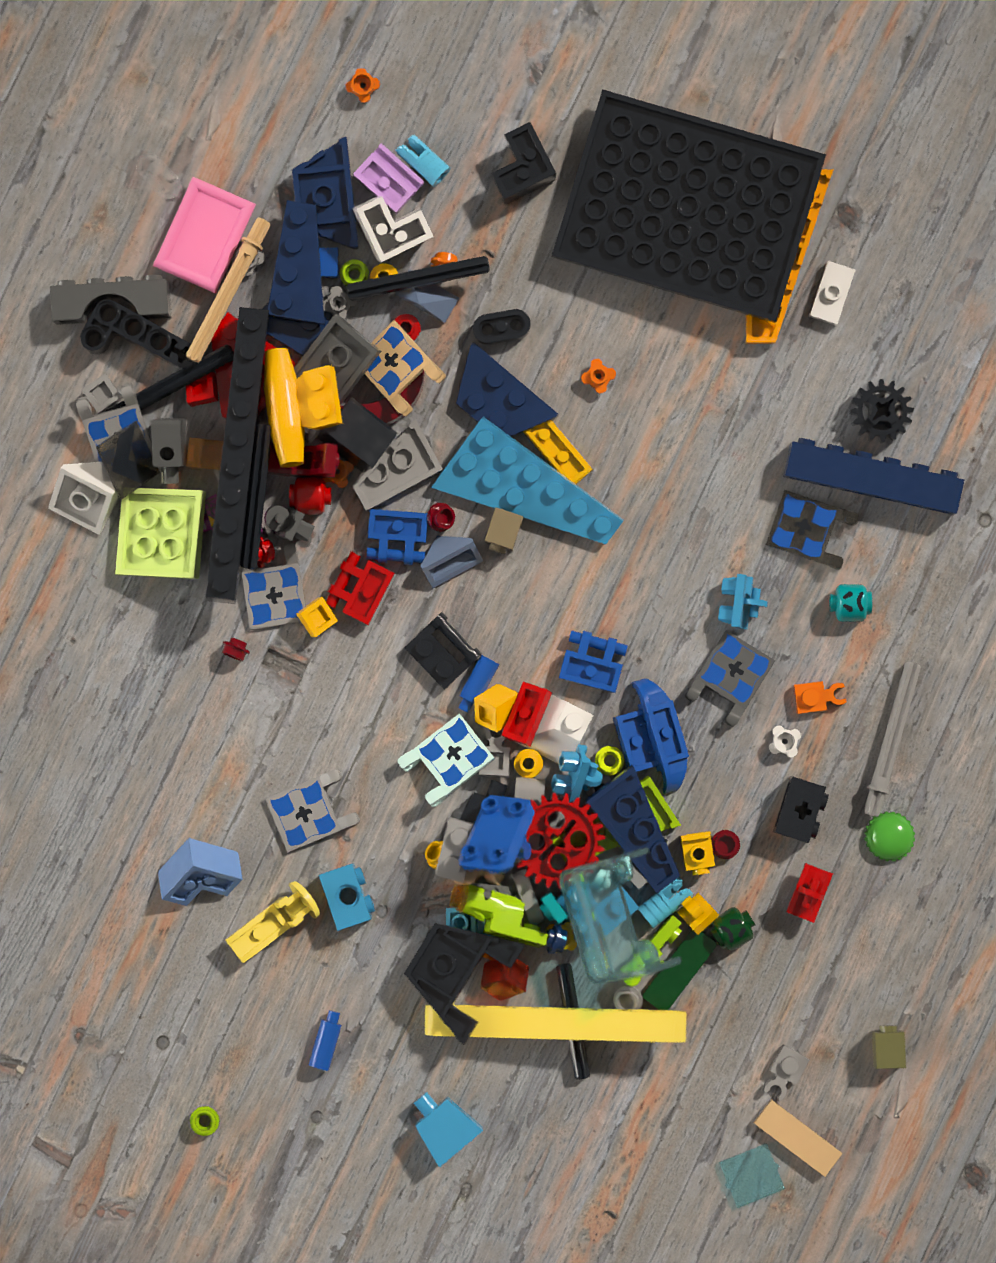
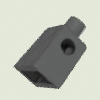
M186 418L151 420L153 467H161V484L179 483V467L186 465ZM166 447L173 449L174 457L172 459L166 457Z

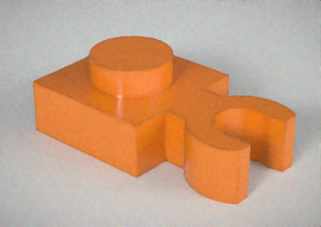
M823 681L793 685L797 714L827 710L826 702L829 701L834 705L845 704L847 702L846 699L839 700L834 696V691L837 688H844V684L835 683L829 689H824Z

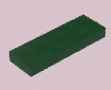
M691 929L642 994V997L658 1010H669L718 944L703 932L697 935Z

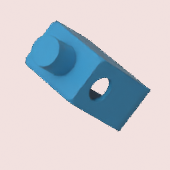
M425 1092L414 1102V1105L423 1114V1117L415 1126L439 1167L483 1131V1127L449 1097H446L437 1105L432 1097Z

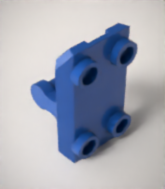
M489 795V797L485 798L481 803L480 812L467 842L461 850L459 865L464 870L474 871L476 869L501 874L508 872L512 868L517 856L520 860H528L531 855V844L526 840V833L535 814L531 801L529 799Z

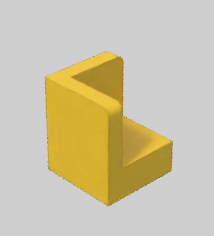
M496 684L474 698L475 723L494 732L502 730L506 725L518 692Z

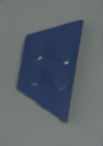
M342 137L331 147L318 152L309 161L303 162L292 169L294 196L296 202L316 205L319 237L355 250L359 249L356 218L352 209L354 208L348 141L347 137Z
M474 342L470 345L456 405L477 423L482 417H485L506 434L513 437L518 433L530 430L539 424L558 417L556 411Z

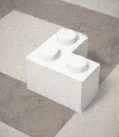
M377 196L352 208L379 262H383L434 237L421 210L412 211L393 220L382 196Z

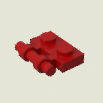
M350 552L347 560L342 561L339 567L341 572L334 585L331 584L327 591L329 595L326 603L328 606L335 608L339 599L347 601L342 612L369 626L395 573L368 560L364 570L356 567L361 556ZM353 575L359 578L352 593H349L344 589Z

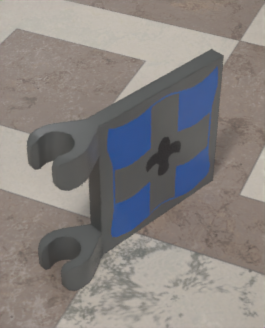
M725 630L685 694V698L694 702L701 694L705 686L734 704L725 718V723L734 727L775 660Z

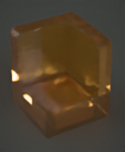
M189 437L186 467L192 470H201V468L220 470L224 441Z

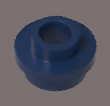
M554 925L552 929H548L546 932L548 934L546 942L547 952L550 954L555 952L562 953L568 936L567 930H563L560 925Z

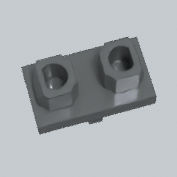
M278 505L270 507L264 516L267 527L274 530L275 535L291 541L294 537L308 542L315 526L302 520L305 514Z

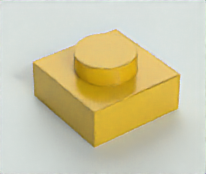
M323 597L316 598L296 613L312 638L317 637L338 621Z

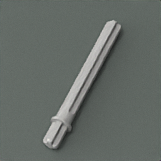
M906 662L903 668L874 775L872 776L870 786L867 785L866 787L869 789L863 812L868 816L878 817L885 794L889 795L887 788L921 669V666L917 663Z

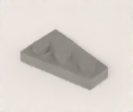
M416 419L395 439L375 466L365 471L352 485L366 512L443 471Z

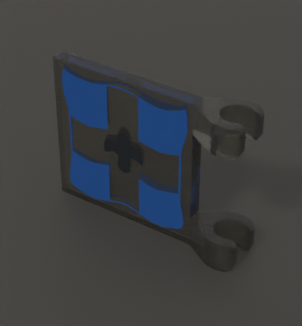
M784 490L766 545L840 570L843 565V558L825 552L835 521L838 520L855 526L859 515L855 512Z

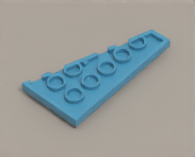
M485 417L481 418L431 487L492 508L497 507L521 515L523 518L603 544L608 543L624 521L616 513Z

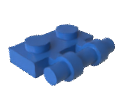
M370 509L368 539L379 540V548L367 547L366 559L378 560V563L400 561L404 562V565H413V562L422 563L425 558V552L414 551L415 542L426 543L428 513ZM388 540L405 542V550L388 549Z
M571 630L568 642L580 645L578 653L566 650L559 678L616 693L623 664L612 662L613 654L625 656L628 645L618 643L617 639L610 637L606 640L591 636V632L584 630L583 633ZM588 647L605 651L603 659L586 655Z

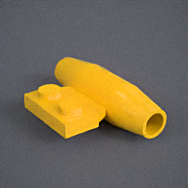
M274 348L265 351L263 387L273 445L281 467L300 466L304 464L305 427L320 430L343 424L335 367L327 365L304 371L297 378L288 349Z

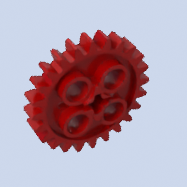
M553 792L550 801H547L546 797L542 794L540 804L537 805L535 801L530 800L535 814L526 833V840L528 842L533 834H541L544 836V845L540 849L531 848L530 858L528 860H520L517 867H528L524 874L526 877L535 873L536 884L542 878H545L547 888L551 886L553 880L557 882L559 889L563 886V880H567L571 886H574L573 877L578 876L579 879L584 881V870L591 873L594 872L590 863L601 862L595 856V853L605 850L597 845V841L604 840L605 836L597 834L596 831L601 829L603 824L593 823L598 814H587L590 807L588 803L580 808L579 797H576L571 803L569 802L568 793L563 795L562 800H558L556 792ZM559 811L563 814L564 822L561 826L552 827L548 824V817L552 812ZM571 820H575V825L562 837L564 844L561 847L555 845L544 860H539V856L553 842L550 838L551 835H560ZM575 831H582L586 835V841L582 846L575 847L570 843V836ZM557 853L564 854L567 859L565 866L560 869L553 868L550 863L552 856Z

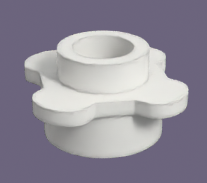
M782 726L774 727L772 730L774 735L773 742L769 745L770 752L773 754L784 753L788 757L796 756L798 753L796 746L801 738V733L797 729L790 731ZM787 739L788 743L783 744L782 740Z

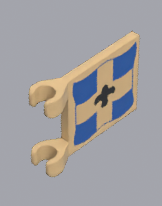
M395 320L371 342L382 352L366 371L365 375L389 400L396 411L404 416H408L413 408L400 393L418 375L425 371L437 383H441L446 378L445 373L425 354Z

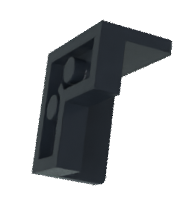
M531 122L504 134V138L516 161L491 173L502 196L504 205L556 180V171Z

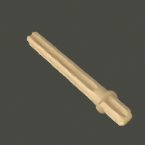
M258 217L247 238L242 237L241 241L243 243L238 251L239 253L186 353L188 359L197 363L201 361L249 266L255 259L258 251L263 250L261 243L270 228L268 221Z

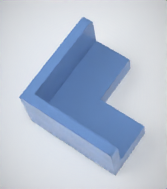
M188 838L158 871L162 900L185 906L201 890L228 896L243 880L238 852Z

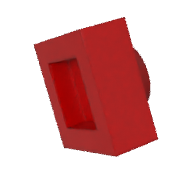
M214 372L186 386L188 405L194 407L218 401L217 380Z

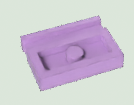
M382 143L353 173V176L376 197L382 196L387 207L395 214L424 185V181Z

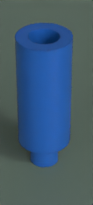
M483 655L480 656L459 695L463 698L458 707L459 709L469 713L474 704V698L486 691L500 664Z
M329 1010L327 1019H321L309 1066L329 1071L342 1026L338 1023L339 1012Z

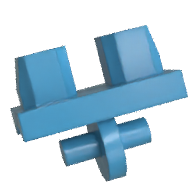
M737 574V577L723 578L722 594L735 597L734 606H720L719 621L731 624L732 627L748 630L749 617L758 618L759 607L766 608L768 606V601L760 600L761 589L752 588L753 577Z
M578 745L576 752H561L559 758L560 771H568L569 773L568 775L555 774L551 781L552 791L559 795L568 793L569 802L571 803L576 797H580L582 789L589 791L591 787L599 786L603 780L602 773L597 770L598 765L586 757L587 746Z

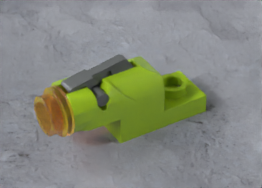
M479 883L455 884L450 897V907H454L457 912L468 914L482 922L486 919L483 933L536 948L546 946L548 934L540 932L541 928L539 926L525 923L521 927L525 903L511 896L507 886Z

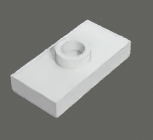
M827 261L809 317L837 326L855 269Z

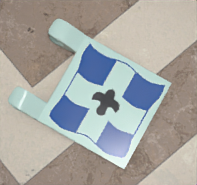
M459 713L413 750L402 755L398 759V764L405 772H408L420 760L424 762L441 784L425 795L428 803L432 807H437L449 794L495 758Z

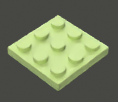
M122 487L115 574L199 579L206 492L202 490Z

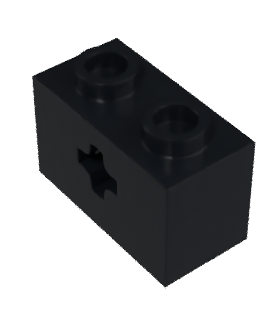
M790 776L773 832L805 843H809L810 838L815 839L820 826V822L816 821L819 810H825L829 794L825 793L826 787ZM805 802V808L809 810V814L803 815L799 819V813L795 811V807L801 806Z

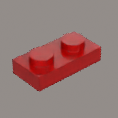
M523 682L501 736L531 747L552 692Z

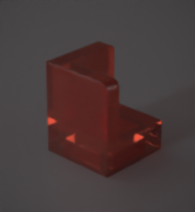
M496 959L488 961L483 967L480 988L499 1001L525 993L529 966L517 959L512 969Z

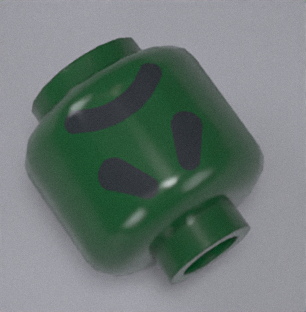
M731 907L712 922L713 928L710 929L722 949L727 947L728 950L735 951L753 939L754 935L751 928L755 926V923L746 910L741 913L736 907Z

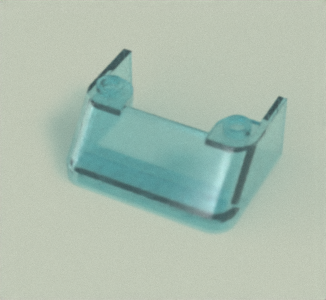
M648 847L572 867L562 871L560 875V887L584 970L588 979L596 985L650 975L681 963L680 957L660 961L658 950L649 940H637L621 885L629 882L633 877L631 859L649 853Z

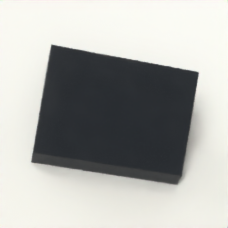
M351 397L341 408L343 424L324 428L317 438L325 444L338 445L337 453L363 473L375 466L398 432Z

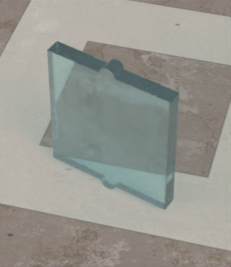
M767 1143L719 1162L727 1181L725 1186L730 1189L737 1208L785 1189L777 1170L779 1165L774 1162Z

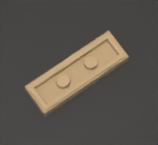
M772 1099L754 1121V1124L824 1177H826L843 1154Z

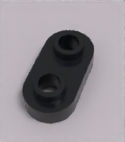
M519 309L484 314L475 320L473 334L477 341L486 345L524 338L529 333L531 322L527 313ZM513 321L521 322L522 326L519 330L511 328L510 325ZM484 326H491L493 332L490 335L483 334L482 328Z

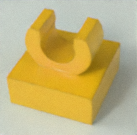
M699 893L693 898L689 895L681 903L683 907L677 912L697 935L719 916Z

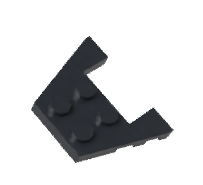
M434 923L404 974L427 1003L432 1006L445 1025L450 1028L458 1041L465 1045L479 1021L455 1007V1001L485 953L512 969L525 945Z

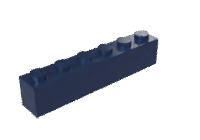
M799 438L798 442L793 441L790 443L783 475L785 478L955 515L958 512L965 479L957 478V472L941 469L940 474L929 472V466L913 463L912 468L900 465L901 460L884 457L883 461L872 459L873 454L858 450L855 451V455L843 452L844 447L827 444L826 448L815 446L816 441Z

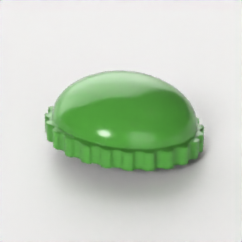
M885 811L880 813L878 817H873L872 820H869V824L864 832L866 836L864 840L867 842L866 846L869 847V851L875 857H879L881 860L885 859V861L901 860L902 857L907 856L908 852H911V848L914 846V827L900 813L895 814L893 811L890 813Z

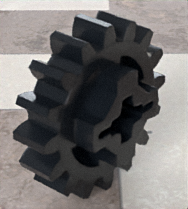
M880 379L876 387L870 381L867 383V391L859 388L857 391L861 398H853L851 400V403L857 406L849 411L850 415H856L857 417L851 424L852 426H861L859 435L865 432L869 433L868 441L870 442L875 436L879 437L880 443L885 442L886 436H889L891 441L897 439L895 432L897 431L903 435L906 432L903 424L910 425L912 423V420L906 417L907 414L914 412V408L907 407L906 405L912 398L911 396L905 398L902 396L905 390L904 387L898 390L894 389L895 381H891L888 386H885L884 380ZM883 392L890 395L888 398H878L873 394ZM888 402H890V405L887 407V410L885 412V414L888 417L882 415L878 417L876 420H873V417L876 415V412L878 411L877 407L880 408L883 405L885 406ZM897 402L900 406V418L895 414V404ZM863 404L868 408V418L866 420L862 412ZM885 424L888 428L890 427V429L877 430L873 427L875 425Z

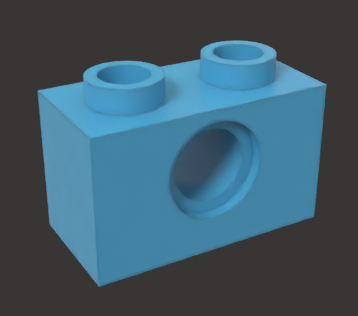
M354 863L319 875L337 931L372 919L371 913L375 912V907L371 896L364 895L361 885L366 884L361 867L355 868ZM346 887H350L356 892L357 897L352 904H346L341 900V891Z

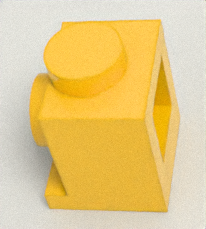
M710 831L680 835L685 870H692L693 876L710 873L709 867L715 866ZM697 848L702 849L704 852V856L700 860H696L693 857V852Z

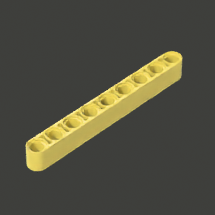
M425 1005V1035L456 1037L432 1006ZM454 1005L479 1021L470 1037L686 1042V1011Z

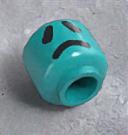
M840 584L837 586L835 594H830L829 596L830 612H835L836 618L840 622H862L866 619L867 615L872 614V592L867 591L863 584Z

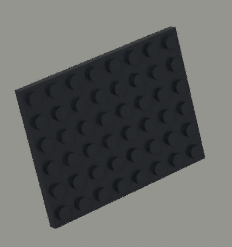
M602 89L552 257L775 323L826 154Z

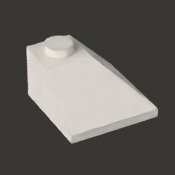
M103 462L63 464L48 509L100 534L121 496L122 487H124L127 477L113 472V467Z
M551 695L531 747L523 744L520 745L533 749L540 755L559 764L562 751H576L593 715Z

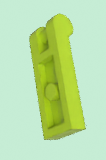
M672 914L623 971L622 977L627 985L636 986L641 980L640 972L647 964L653 966L663 954L660 948L665 942L668 941L671 944L682 932L678 928L682 923Z

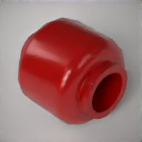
M298 477L295 484H290L289 504L295 510L305 515H321L325 511V505H331V488L326 487L325 481L321 477Z

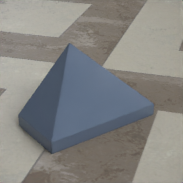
M436 284L397 291L395 293L396 296L443 323H446L459 301V297Z
M436 536L420 566L433 589L483 562V559L472 538Z

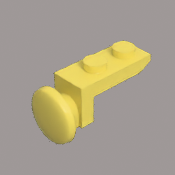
M296 881L289 883L293 893L291 896L280 897L225 939L242 963L252 958L289 928L295 927L304 920L302 917L307 913L315 919L320 915L316 902L301 884Z

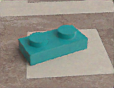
M551 891L540 897L543 904L539 907L549 921L555 919L559 924L568 917Z

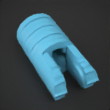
M412 135L408 138V144L419 157L406 145L399 146L396 152L426 181L435 187L447 176L451 168L416 135Z
M680 877L639 906L638 910L653 929L681 907V903L689 895L692 898L693 892L690 889L685 888L677 893L683 886V881Z

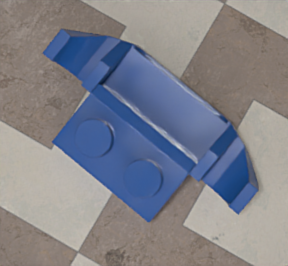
M649 679L631 682L632 688L637 691L641 704H638L639 710L613 717L626 766L629 767L632 764L636 772L656 767L657 772L661 771L663 794L677 791L685 778L689 754L674 702L669 699L657 684Z

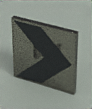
M133 421L96 446L119 499H123L160 473L158 467H153L152 453L137 421Z

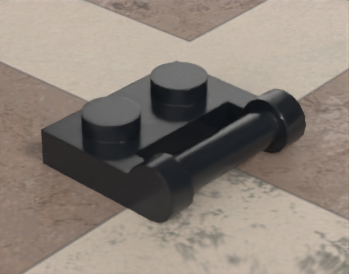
M441 612L404 648L445 690L482 653L477 648L473 649L448 623V617ZM439 629L465 656L464 660L459 663L432 634Z

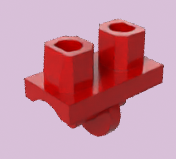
M805 863L786 912L814 923L833 873Z

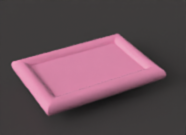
M192 177L153 267L216 294L256 204Z

